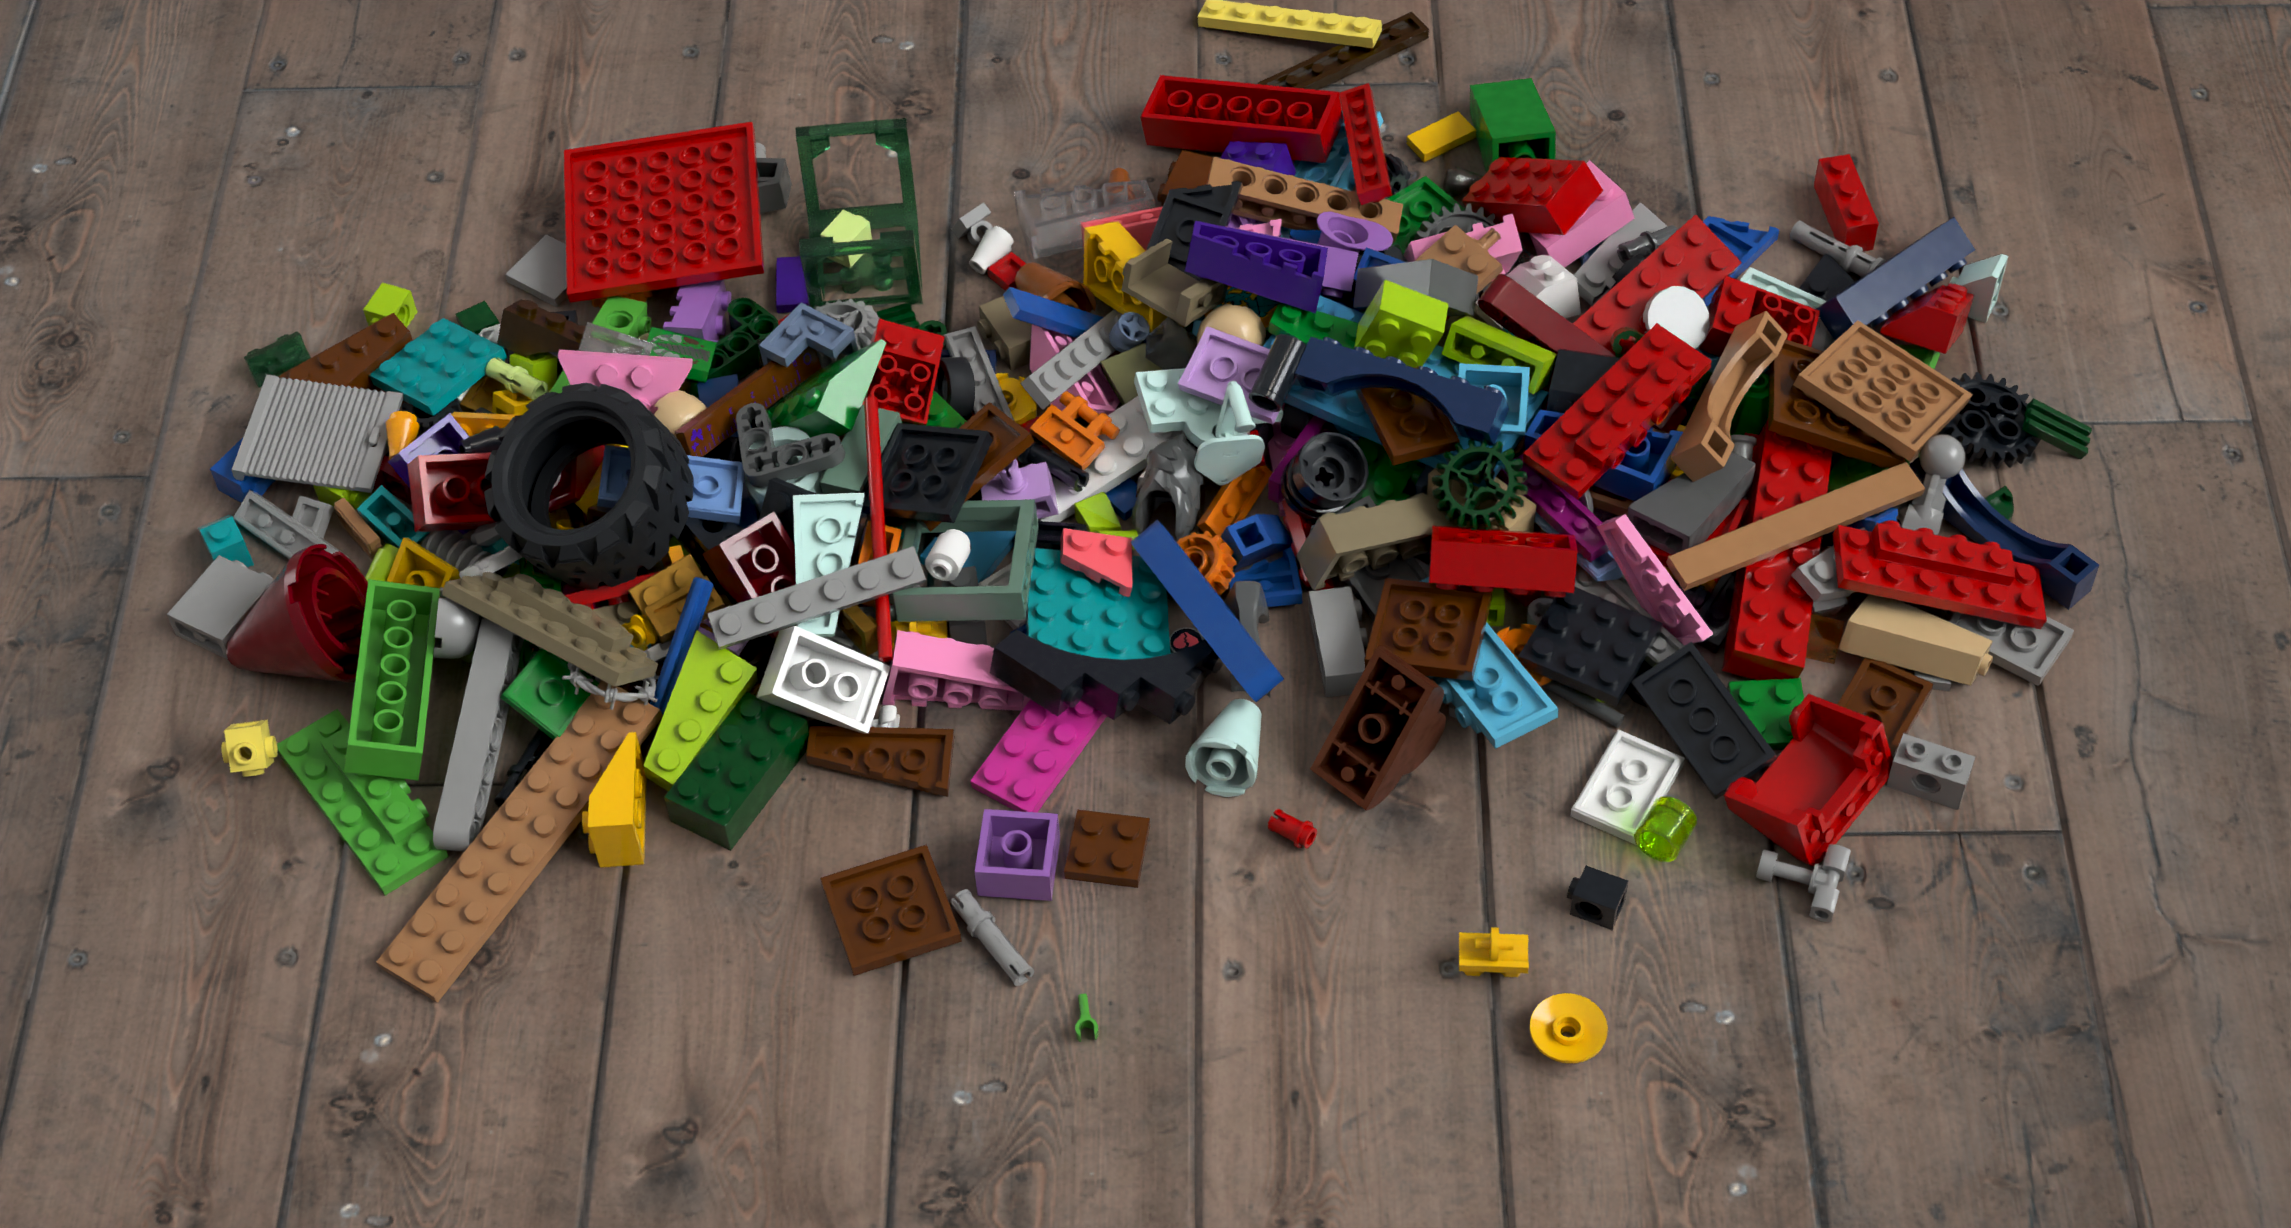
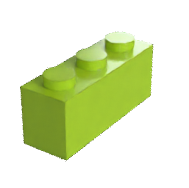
M1465 316L1451 324L1441 354L1464 364L1530 367L1529 393L1532 394L1548 386L1557 359V354L1469 316Z

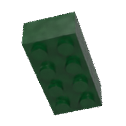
M746 692L664 796L670 821L731 851L806 753L809 737L807 720Z

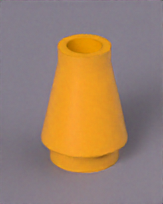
M393 412L385 422L389 460L417 437L420 425L417 422V417L410 412Z

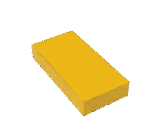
M1457 111L1408 135L1406 144L1425 163L1476 138V129Z

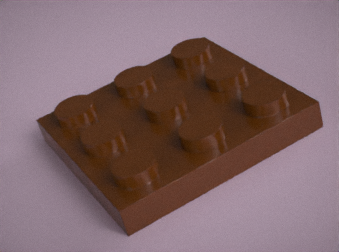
M1386 578L1364 659L1365 668L1375 649L1383 646L1425 676L1473 681L1491 606L1492 592H1478L1472 590V587L1457 586V589L1446 590L1437 588L1436 583Z
M927 844L820 878L853 976L962 942L959 928Z

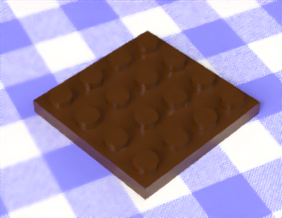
M1786 339L1778 356L1769 364L1768 430L1783 437H1791L1807 442L1814 447H1823L1841 453L1846 457L1873 463L1881 468H1892L1906 462L1904 457L1894 454L1890 448L1875 438L1865 435L1860 428L1846 419L1838 417L1831 409L1817 400L1809 398L1802 390L1793 385L1798 375L1824 351Z

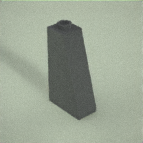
M1731 452L1724 468L1694 482L1685 473L1681 474L1633 502L1628 507L1627 517L1645 542L1672 555L1706 541L1752 489L1756 463Z

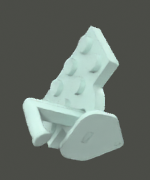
M1185 368L1136 372L1134 384L1149 433L1183 430L1188 440L1198 447L1194 460L1197 471L1218 485H1226L1261 462L1265 449L1264 441L1260 436L1249 434L1255 428V424L1268 422L1251 417L1243 390L1236 381L1228 382L1223 404L1219 405L1179 389L1178 382ZM1282 408L1279 411L1275 419V422H1281V419L1283 417Z

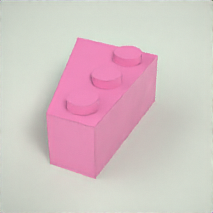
M1590 160L1586 164L1599 182L1603 192L1565 235L1529 233L1537 255H1550L1564 268L1635 219L1626 193Z
M1513 214L1503 216V223L1483 228L1482 222L1473 224V231L1466 233L1469 237L1476 240L1482 238L1491 228H1494L1500 234L1501 239L1490 247L1488 252L1502 264L1503 271L1500 274L1507 275L1523 251ZM1446 232L1411 241L1403 254L1408 262L1415 261Z

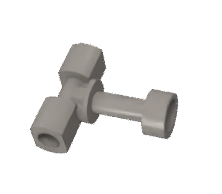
M1829 844L1823 866L1815 864L1814 870H1809L1777 861L1778 853L1764 849L1756 878L1771 882L1774 875L1809 885L1808 893L1815 894L1809 916L1818 921L1832 922L1840 892L1837 890L1838 882L1843 881L1851 850L1840 845Z

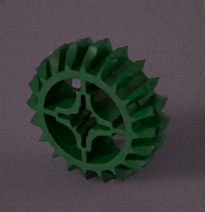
M1470 438L1468 439L1469 448L1463 450L1460 443H1456L1455 449L1457 454L1454 456L1446 451L1443 456L1448 465L1437 463L1436 470L1442 475L1432 477V483L1438 486V488L1432 491L1433 497L1441 499L1437 504L1438 510H1448L1445 515L1448 522L1454 521L1458 517L1457 527L1464 528L1470 522L1471 530L1479 529V524L1483 523L1485 530H1492L1490 522L1495 520L1498 526L1504 527L1505 522L1502 516L1506 514L1509 518L1515 519L1517 515L1511 506L1523 507L1524 500L1517 495L1528 493V487L1521 484L1528 479L1526 472L1519 471L1523 466L1522 460H1512L1515 455L1512 448L1506 449L1501 453L1503 444L1500 441H1497L1492 448H1489L1490 445L1483 438L1481 446L1476 447L1474 439ZM1482 461L1479 467L1474 470L1463 468L1471 462ZM1496 464L1504 469L1509 477L1507 491L1502 489L1500 484L1493 481ZM1482 479H1485L1487 487L1480 486L1478 491H1475L1473 483L1480 484ZM1453 480L1458 481L1461 487L1467 489L1464 506L1460 505L1452 496ZM1486 500L1498 502L1490 508L1477 510L1480 504Z

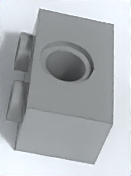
M1903 733L1886 786L1958 810L1969 781L1975 756Z

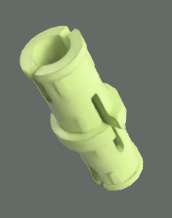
M498 357L492 358L486 366V375L505 384V388L512 393H521L534 401L548 392V386L545 382L530 376L528 371L520 366L513 367Z

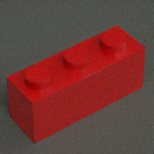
M1850 154L1820 158L1818 160L1814 188L1835 239L1848 246L1858 245L1862 247L1863 252L1873 250L1879 222Z

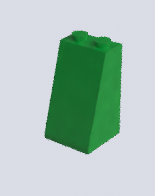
M1532 78L1470 85V115L1473 126L1476 129V137L1486 173L1491 163L1500 157L1555 159L1556 131Z

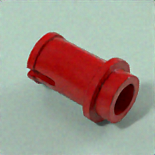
M1281 809L1273 812L1278 819L1273 816L1270 817L1268 830L1293 841L1294 846L1297 848H1309L1313 844L1317 836V829L1313 827L1311 821L1306 820L1303 822Z

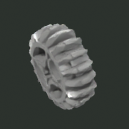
M838 299L835 303H828L826 301L824 306H814L815 310L853 328L858 350L870 345L872 335L880 319L872 306L865 305L864 301L855 303L853 299H849L846 302ZM817 351L821 368L847 356L840 353L833 359Z

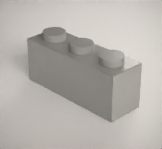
M1351 586L1309 591V617L1325 697L1349 695L1354 690L1365 670L1364 649L1368 647L1366 628H1359L1358 621H1362L1360 600L1353 599Z

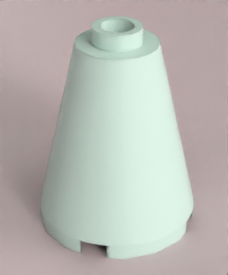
M1245 699L1231 701L1188 750L1185 768L1190 778L1195 783L1198 779L1205 784V791L1223 797L1240 796L1255 783L1258 771L1262 715L1260 709L1253 702Z

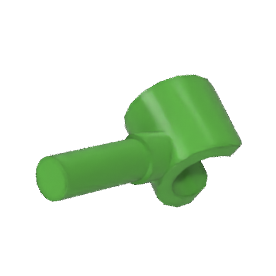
M1080 994L1078 996L1080 1019L1075 1025L1076 1038L1081 1042V1030L1091 1028L1094 1031V1039L1097 1040L1099 1035L1098 1024L1095 1019L1091 1018L1087 994Z

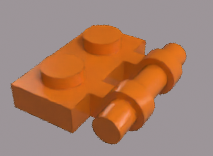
M1065 391L1061 395L1059 402L1066 406V408L1061 411L1051 404L1030 427V433L1068 462L1081 470H1085L1105 448L1104 441L1098 438V436L1104 434L1113 440L1118 436L1120 429L1111 423L1112 419L1105 413L1099 414L1090 408L1087 400L1081 396L1075 397L1070 392ZM1081 417L1086 422H1088L1089 425L1086 428H1084L1074 419Z

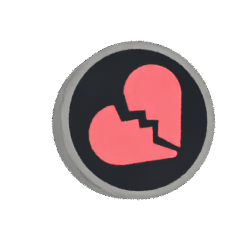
M1190 627L1175 630L1169 637L1170 654L1198 644L1204 640L1203 636L1198 630Z

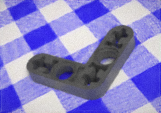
M750 403L743 406L736 415L743 470L749 483L754 487H766L769 480L775 477L787 481L833 468L839 465L845 458V450L839 437L832 433L821 434L775 448L770 418L765 407L759 403ZM753 419H755L757 428L751 427ZM765 441L764 445L760 448L749 449L754 442ZM802 456L798 463L794 465L786 464L790 458Z

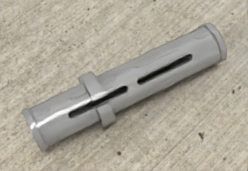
M968 889L958 892L955 896L960 902L958 903L955 898H952L950 906L956 910L968 925V933L981 941L1015 986L1025 984L1028 978L1024 974L1026 973L1029 977H1032L1034 969L1028 965L995 924L996 920L990 911H985Z

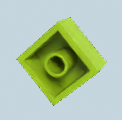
M1384 280L1358 323L1354 348H1365L1372 352L1374 356L1386 359L1388 356L1395 357L1403 361L1406 366L1413 368L1423 366L1444 334L1448 303Z

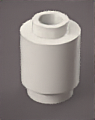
M956 529L947 530L939 535L925 560L926 569L933 577L942 581H951L957 578L970 554V540L968 536Z

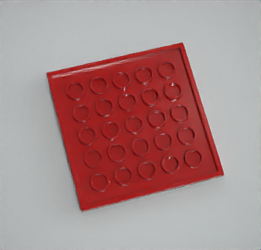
M753 122L564 150L567 296L570 303L764 274L756 142Z

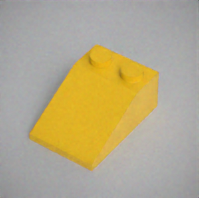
M629 732L589 795L588 811H583L582 813L584 834L589 833V851L591 854L596 853L600 868L644 864L647 778L645 777L644 760L636 732Z

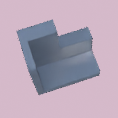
M802 302L759 344L764 366L773 360L788 367L808 346L833 359L840 353L848 356L858 351L853 328Z

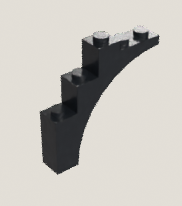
M1016 629L994 646L990 673L1056 716H1059L1069 707H1075L1080 700H1083L1112 720H1115L1125 711H1131L1138 704L1168 724H1171L1180 715L1185 716L1191 711L1196 700L1193 696L1194 691L1199 688L1209 674L1212 672L1217 673L1224 663L1205 639L1196 645L1167 655L1119 660L1094 658L1066 652L1041 643Z

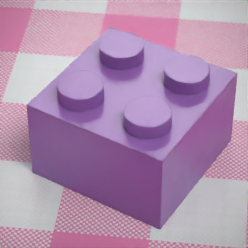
M984 809L975 865L978 896L1052 901L1060 844L1058 814Z

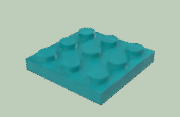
M442 318L433 323L428 330L415 340L407 343L401 351L389 360L384 361L369 377L374 386L386 392L403 393V401L434 416L486 375V366L492 358L498 357L504 361L508 357L502 346Z

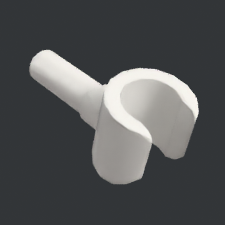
M885 705L881 707L879 719H874L871 727L898 728L900 715L896 714V706Z

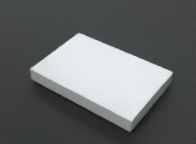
M1618 729L1573 805L1570 816L1638 846L1683 767L1685 758Z

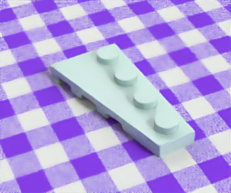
M865 493L793 495L796 584L850 567ZM840 611L800 623L798 627L820 637H834Z

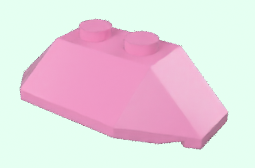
M1032 324L1031 372L1036 371L1077 338ZM1100 364L1067 390L1075 397L1081 396L1087 400L1088 406L1099 414L1105 413L1109 415L1115 411L1120 403L1104 376ZM1060 395L1051 404L1063 411L1066 406L1059 402Z

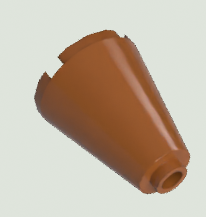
M1036 262L1025 264L1016 274L1015 284L1018 290L1091 313L1092 309L1095 311L1096 302L1094 294L1085 284Z

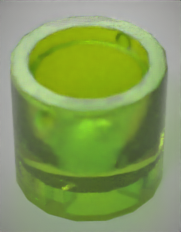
M1659 797L1654 801L1636 830L1634 840L1638 848L1649 857L1661 862L1674 861L1696 827L1697 817L1693 810L1682 801L1672 797Z

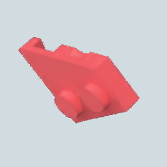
M1063 528L1060 563L1074 571L1083 572L1088 578L1098 583L1105 579L1120 587L1119 594L1130 597L1132 590V538Z

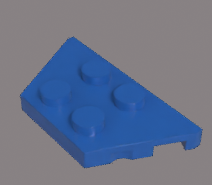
M1708 216L1703 221L1742 262L1729 276L1735 279L1778 239L1779 229L1769 226V230L1766 232L1749 229V223L1730 222L1723 218ZM1718 287L1704 299L1706 307L1711 303V299Z

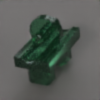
M298 331L290 335L285 334L277 338L276 342L261 349H254L244 357L252 377L259 388L262 387L266 374L278 377L311 358Z

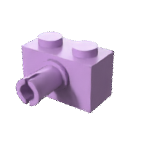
M1015 459L981 488L982 500L1035 499L1038 519L1059 514L1054 481L1046 462L1029 464L1019 468L1018 462Z

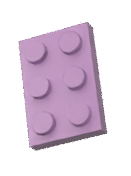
M1207 326L1178 382L1179 389L1222 405L1228 382L1236 381L1243 390L1251 417L1274 424L1279 413L1262 409L1249 399V394L1270 349Z

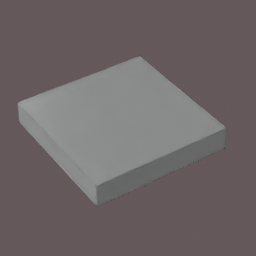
M545 235L505 274L507 282L557 307L567 297L566 244Z

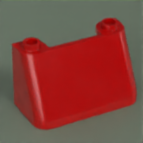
M1808 694L1798 706L1794 707L1790 714L1789 723L1793 739L1779 754L1777 759L1756 783L1746 777L1738 778L1728 786L1724 798L1727 807L1735 815L1797 860L1815 866V864H1819L1825 858L1828 845L1836 844L1886 783L1893 760L1882 722Z

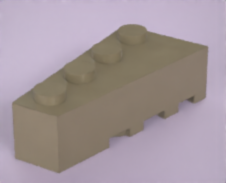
M1420 493L1407 500L1397 502L1395 500H1388L1379 506L1369 508L1359 506L1346 513H1327L1317 519L1315 526L1296 556L1312 590L1315 591L1325 587L1324 581L1332 577L1338 576L1340 581H1344L1354 577V572L1370 564L1373 570L1385 567L1386 564L1392 562L1400 554L1403 560L1431 551L1432 525L1457 526L1454 521L1448 522L1445 515L1448 510H1438L1437 504L1441 499H1435L1433 494L1425 495Z

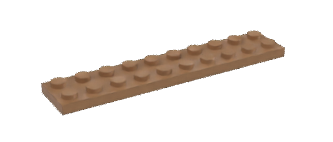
M602 680L597 687L606 691L608 683ZM611 685V688H617V693H629L618 686L614 687ZM591 693L579 708L564 733L554 739L376 961L378 966L438 1003L581 822L583 811H588L589 795L629 732H636L639 745H641L662 719L663 715L660 709L649 703L644 705V702L638 699L632 702L616 700L614 708L611 710V702L606 703L604 701L605 697Z

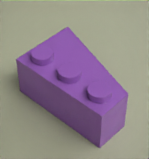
M724 280L680 286L676 295L679 305L671 306L670 316L674 317L672 322H664L663 329L718 342L719 336L725 334L726 318L724 314L725 311H728L727 308L731 302V292L726 291Z

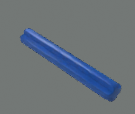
M695 577L692 581L656 684L654 698L657 699V702L652 700L650 702L651 705L660 709L662 715L665 712L696 630H699L714 587L712 582L699 577Z

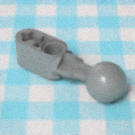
M1949 435L1933 436L1921 449L1919 461L1926 473L1923 482L1925 491L1922 496L1914 498L1912 503L1909 504L1902 528L1911 530L1929 528L1934 532V535H1938L1944 516L1942 512L1946 498L1943 495L1946 480L1958 474L1965 462L1963 446L1957 439Z

